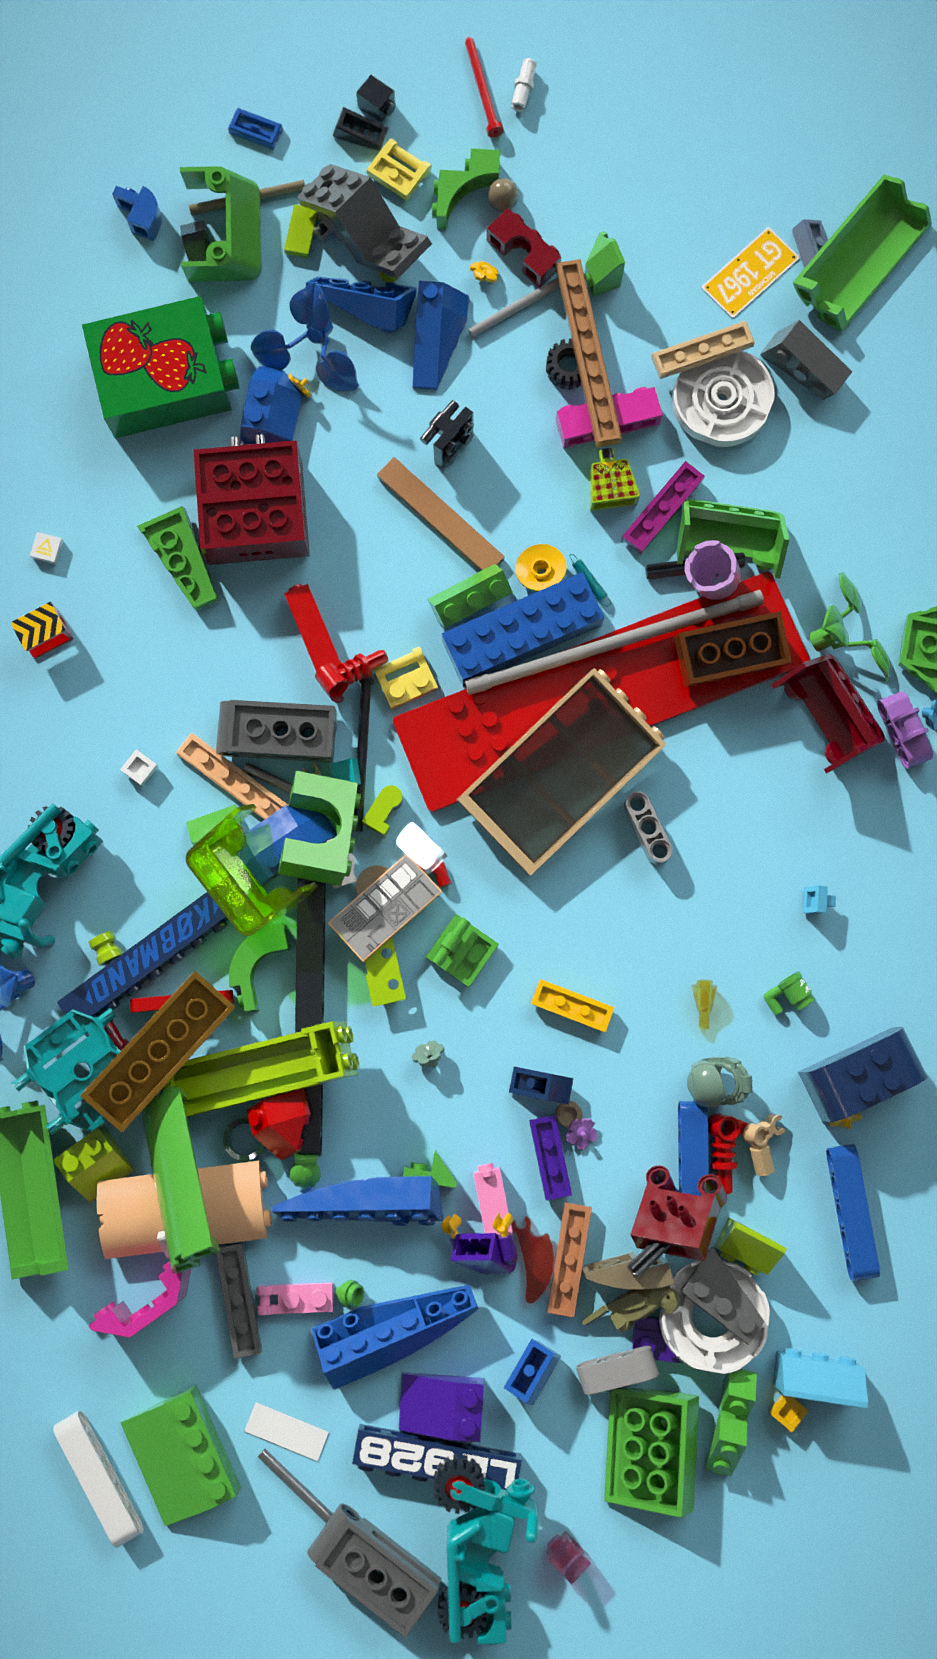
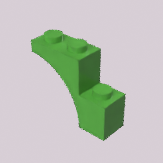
M471 148L470 159L465 158V171L439 170V180H434V196H438L437 203L432 205V218L437 219V229H447L450 214L463 197L480 188L490 187L495 180L499 179L500 150Z
M743 1369L726 1373L722 1383L721 1402L716 1428L705 1459V1470L713 1471L718 1475L732 1476L747 1447L748 1416L756 1402L757 1373Z

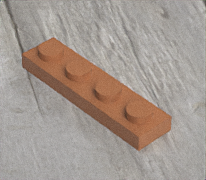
M564 1202L547 1313L574 1317L592 1210L591 1206Z

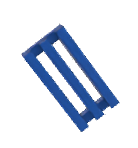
M237 108L228 131L229 134L274 150L275 142H278L279 133H282L283 126L275 121ZM239 118H242V119L247 120V121L252 122V123L249 124V123L243 122V121L239 120ZM257 125L273 130V133L265 129H262Z

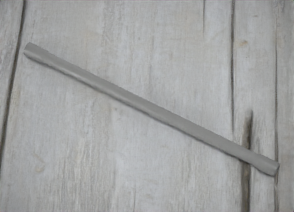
M760 590L750 592L729 601L495 673L464 680L469 695L491 689L493 686L737 611L764 605V598Z

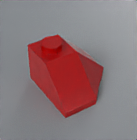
M304 1089L264 1099L247 1110L253 1136L278 1159L285 1160L301 1150L303 1139L300 1136L303 1125H308L311 1115Z

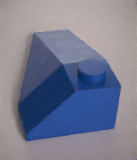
M315 277L306 282L307 287L317 281L326 300L369 325L382 328L381 330L387 333L396 332V330L406 324L417 293L416 287L395 283H386L385 287L371 286V281L356 282L351 285L347 279Z
M419 281L412 388L438 390L448 367L450 357L467 323L469 295L445 282Z

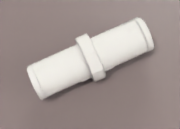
M527 58L523 60L519 77L516 78L514 83L515 92L511 108L517 112L525 110L529 93L532 92L534 87L533 78L537 63L532 59Z

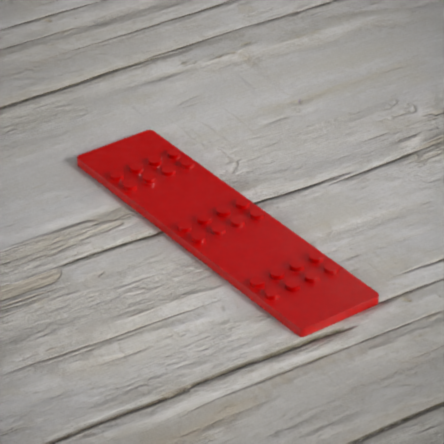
M767 571L741 581L737 589L724 599L711 600L702 596L569 649L729 601L757 590L762 592L764 605L730 613L493 686L491 689L469 695L467 689L395 716L393 718L394 727L428 811L433 813L459 803L456 799L594 668L597 671L601 669L611 679L609 684L615 690L618 688L622 690L629 698L627 703L633 709L636 707L640 709L647 717L645 722L652 727L789 673L803 662L809 661V656L773 574ZM781 611L792 663L783 667L684 687L674 637L678 633ZM590 682L554 715L588 751L637 733ZM547 721L513 755L533 774L580 754ZM506 761L471 795L473 797L520 779L522 776Z

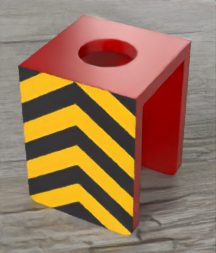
M51 601L11 622V626L25 651H29L34 659L74 639L60 611Z

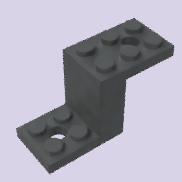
M330 164L320 171L319 176L315 180L306 184L302 192L296 197L301 206L328 216L357 263L396 279L432 245L428 236L399 226L369 176Z

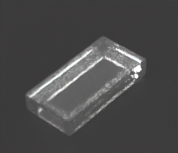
M413 823L393 840L401 850L408 854L428 874L448 857L445 851Z

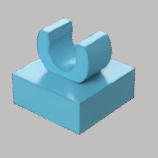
M827 886L804 887L803 913H826L828 906L836 907V896L827 895Z

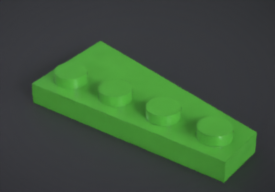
M183 506L137 526L194 609L198 610L219 601L189 516Z

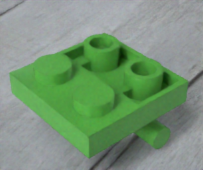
M455 914L426 958L467 987H470L499 943L471 925L465 918Z

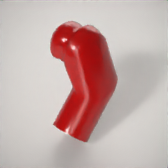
M430 855L423 856L418 860L417 865L424 872L429 871L435 874L440 888L452 884L443 861Z

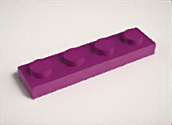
M685 461L622 535L621 539L638 553L642 554L680 509L684 501L701 484L705 475Z

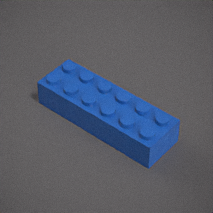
M581 572L442 633V642L464 687L466 686L464 680L498 672L602 626L605 617L584 573Z

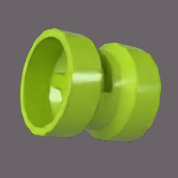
M113 931L102 933L88 942L91 950L96 951V960L99 966L107 965L123 954L121 948L117 947L114 943L116 937Z

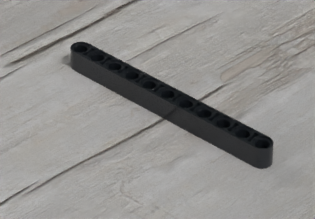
M297 878L295 1033L301 1032L303 1028L324 1023L326 883ZM323 1084L304 1088L311 1115L308 1125H303L300 1136L303 1139L302 1148L295 1154L318 1155V1157L322 1155Z

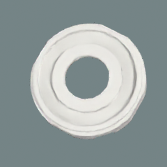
M701 1261L693 1262L672 1276L674 1285L670 1286H673L677 1291L680 1303L677 1310L671 1314H666V1309L660 1308L659 1324L663 1338L672 1353L681 1362L693 1369L720 1374L737 1371L754 1357H757L767 1340L770 1309L764 1291H761L748 1271L737 1264L724 1262L765 1322L749 1345L745 1344L729 1330L717 1338L704 1336L696 1329L692 1321L694 1303L680 1293Z

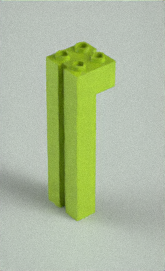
M331 1021L303 1028L301 1032L189 1059L162 1089L172 1086L180 1087L187 1095L184 1106L186 1116L190 1117L357 1076V1069L360 1068L357 1054L351 1053L350 1044L354 1042L351 1027L347 1026V1022Z

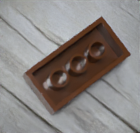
M781 611L678 633L674 637L685 688L783 667L792 663Z

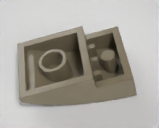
M633 1252L582 1266L586 1279L614 1288L652 1289L674 1285L669 1263L663 1256L640 1277L632 1275L627 1268L628 1264L636 1257Z

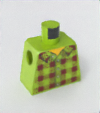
M613 448L600 450V462L593 463L590 471V511L637 505L640 494L628 460H615Z

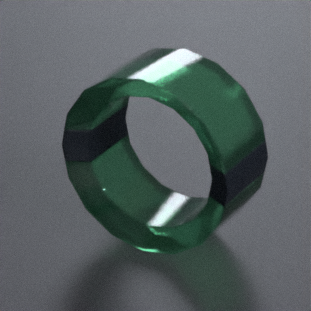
M248 1117L234 1120L229 1124L223 1136L225 1151L237 1161L255 1159L266 1148L260 1142L258 1149L249 1155L241 1154L234 1149L231 1142L232 1132L239 1124H250Z

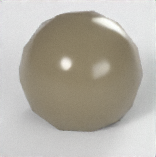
M507 178L495 180L488 191L490 204L498 211H505L507 208L509 210L512 209L519 198L516 184Z

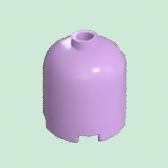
M717 540L705 541L694 547L695 550L690 553L689 558L685 561V574L689 583L703 597L711 600H721L730 596L737 589L741 578V570L733 550Z

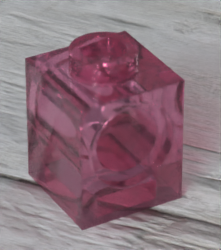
M566 1530L561 1536L556 1534L547 1545L548 1560L571 1584L591 1564L589 1554Z

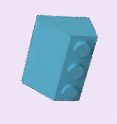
M785 1348V1352L777 1351L773 1385L784 1396L868 1408L865 1370L860 1364L856 1363L855 1358L840 1356L839 1360L829 1359L828 1354L813 1352L812 1356L802 1355L801 1350L794 1348Z

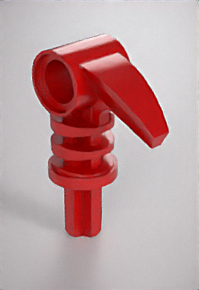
M378 650L368 656L359 653L353 659L340 663L338 669L333 663L324 664L315 673V679L333 702L342 703L344 700L342 694L349 685L353 684L354 681H360L362 678L367 679L371 677L372 670L386 664L389 658L384 650Z
M715 1113L708 1118V1133L715 1137V1141L711 1143V1146L716 1147V1150L712 1151V1156H715L716 1160L711 1162V1168L716 1169V1176L720 1178L726 1195H729L733 1192L732 1169L738 1168V1163L732 1161V1158L736 1156V1152H733L732 1148L736 1147L735 1139L739 1134L743 1135L744 1128L748 1123L732 1116ZM725 1121V1130L721 1132V1125Z

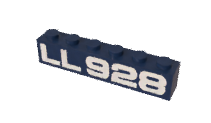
M360 1424L352 1464L358 1465L357 1468L363 1471L371 1472L375 1468L385 1470L384 1473L390 1476L398 1477L402 1473L412 1475L414 1480L426 1482L428 1478L434 1479L435 1470L437 1471V1466L440 1462L444 1464V1458L449 1457L450 1460H453V1455L458 1454V1459H462L464 1454L468 1455V1461L472 1458L476 1460V1466H481L484 1478L496 1482L500 1485L501 1489L506 1490L507 1486L512 1484V1481L519 1479L522 1457L521 1453Z

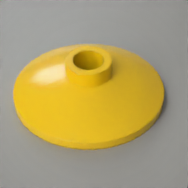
M536 544L528 547L519 555L515 566L519 582L527 589L536 592L561 582L565 577L567 569L563 554L557 548L548 544ZM540 569L546 570L544 574L537 573Z

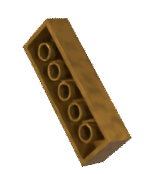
M194 971L80 1096L122 1133L233 1011L235 1006L201 975Z

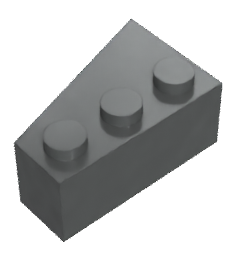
M800 320L778 331L760 353L766 360L823 400L835 395L853 372Z

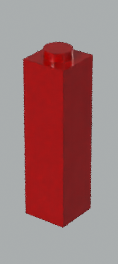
M297 584L290 587L284 595L316 672L327 663H333L338 669V665L341 662L309 585Z

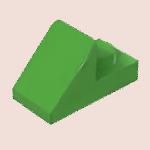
M436 1149L431 1170H426V1164L411 1162L410 1166L404 1167L403 1177L432 1176L438 1182V1185L456 1188L457 1180Z

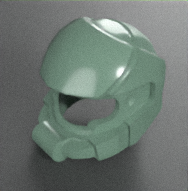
M710 1057L699 1060L692 1064V1069L687 1078L689 1093L693 1097L694 1102L703 1107L715 1108L719 1105L738 1104L744 1102L749 1093L753 1092L752 1075L748 1074L741 1061L736 1058ZM722 1067L734 1076L735 1091L732 1095H728L724 1090L721 1078Z

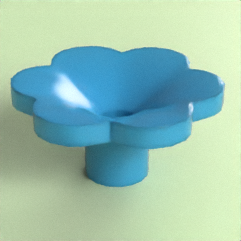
M937 700L932 702L931 708H923L922 717L929 718L932 730H937Z

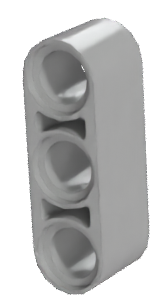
M633 792L624 803V811L648 861L654 865L664 864L672 855V846L647 795L643 792ZM633 799L640 800L643 803V809L641 811L633 810L630 806V801ZM645 822L651 823L654 826V833L651 835L645 834L641 829V825ZM654 846L664 848L666 853L664 858L654 856L652 851Z
M643 1346L591 1359L576 1366L585 1395L644 1382L659 1375L650 1346Z

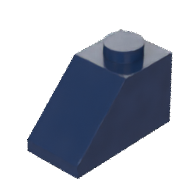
M514 1066L509 1093L569 1105L574 1078Z

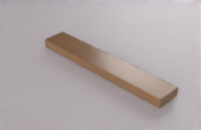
M395 457L377 473L378 479L480 571L493 564L498 566L505 559L502 553Z

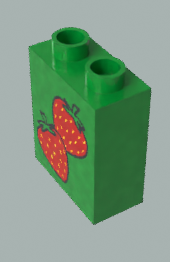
M201 296L82 324L103 418L115 439L232 410L227 392L240 389L232 358L220 361L216 345L228 343L221 312L207 314Z

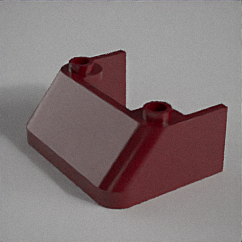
M831 654L803 662L771 684L773 689L785 686L784 691L790 699H795L796 701L803 700L828 739L829 744L826 745L825 757L831 765L824 769L826 774L845 765L885 740L884 733L839 661Z

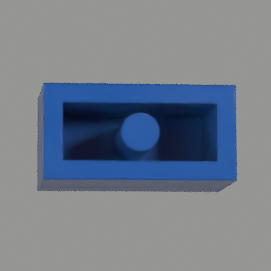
M531 1339L504 1389L523 1402L534 1405L561 1355L541 1342Z

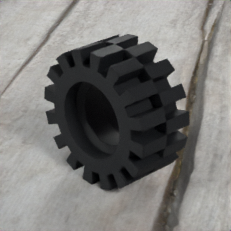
M569 338L568 343H565V339L560 340V345L556 342L553 345V349L550 348L548 352L546 373L548 372L549 380L553 379L555 386L560 383V388L564 389L565 385H568V390L573 389V385H576L577 388L581 386V378L578 368L572 372L562 370L559 365L560 360L564 357L576 359L572 339Z

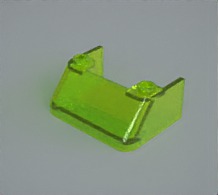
M255 804L236 807L191 847L186 854V864L236 930L244 936L258 933L292 910L318 887L316 882L298 888L294 893L285 887H279L268 894L237 855L246 844V834L239 823L257 808Z

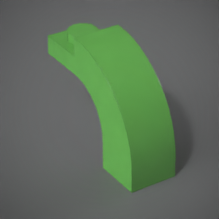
M284 923L265 926L253 932L240 944L232 958L229 969V987L241 988V991L237 992L240 1008L244 1007L245 1012L259 1010L254 986V973L258 964L271 954L290 950L287 928Z

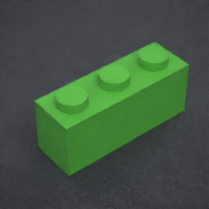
M493 564L427 600L437 621L444 628H447L512 594L513 591L504 571L496 564Z

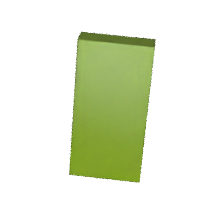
M294 204L284 246L285 254L309 258L314 238L313 229L316 227L318 220L316 211Z

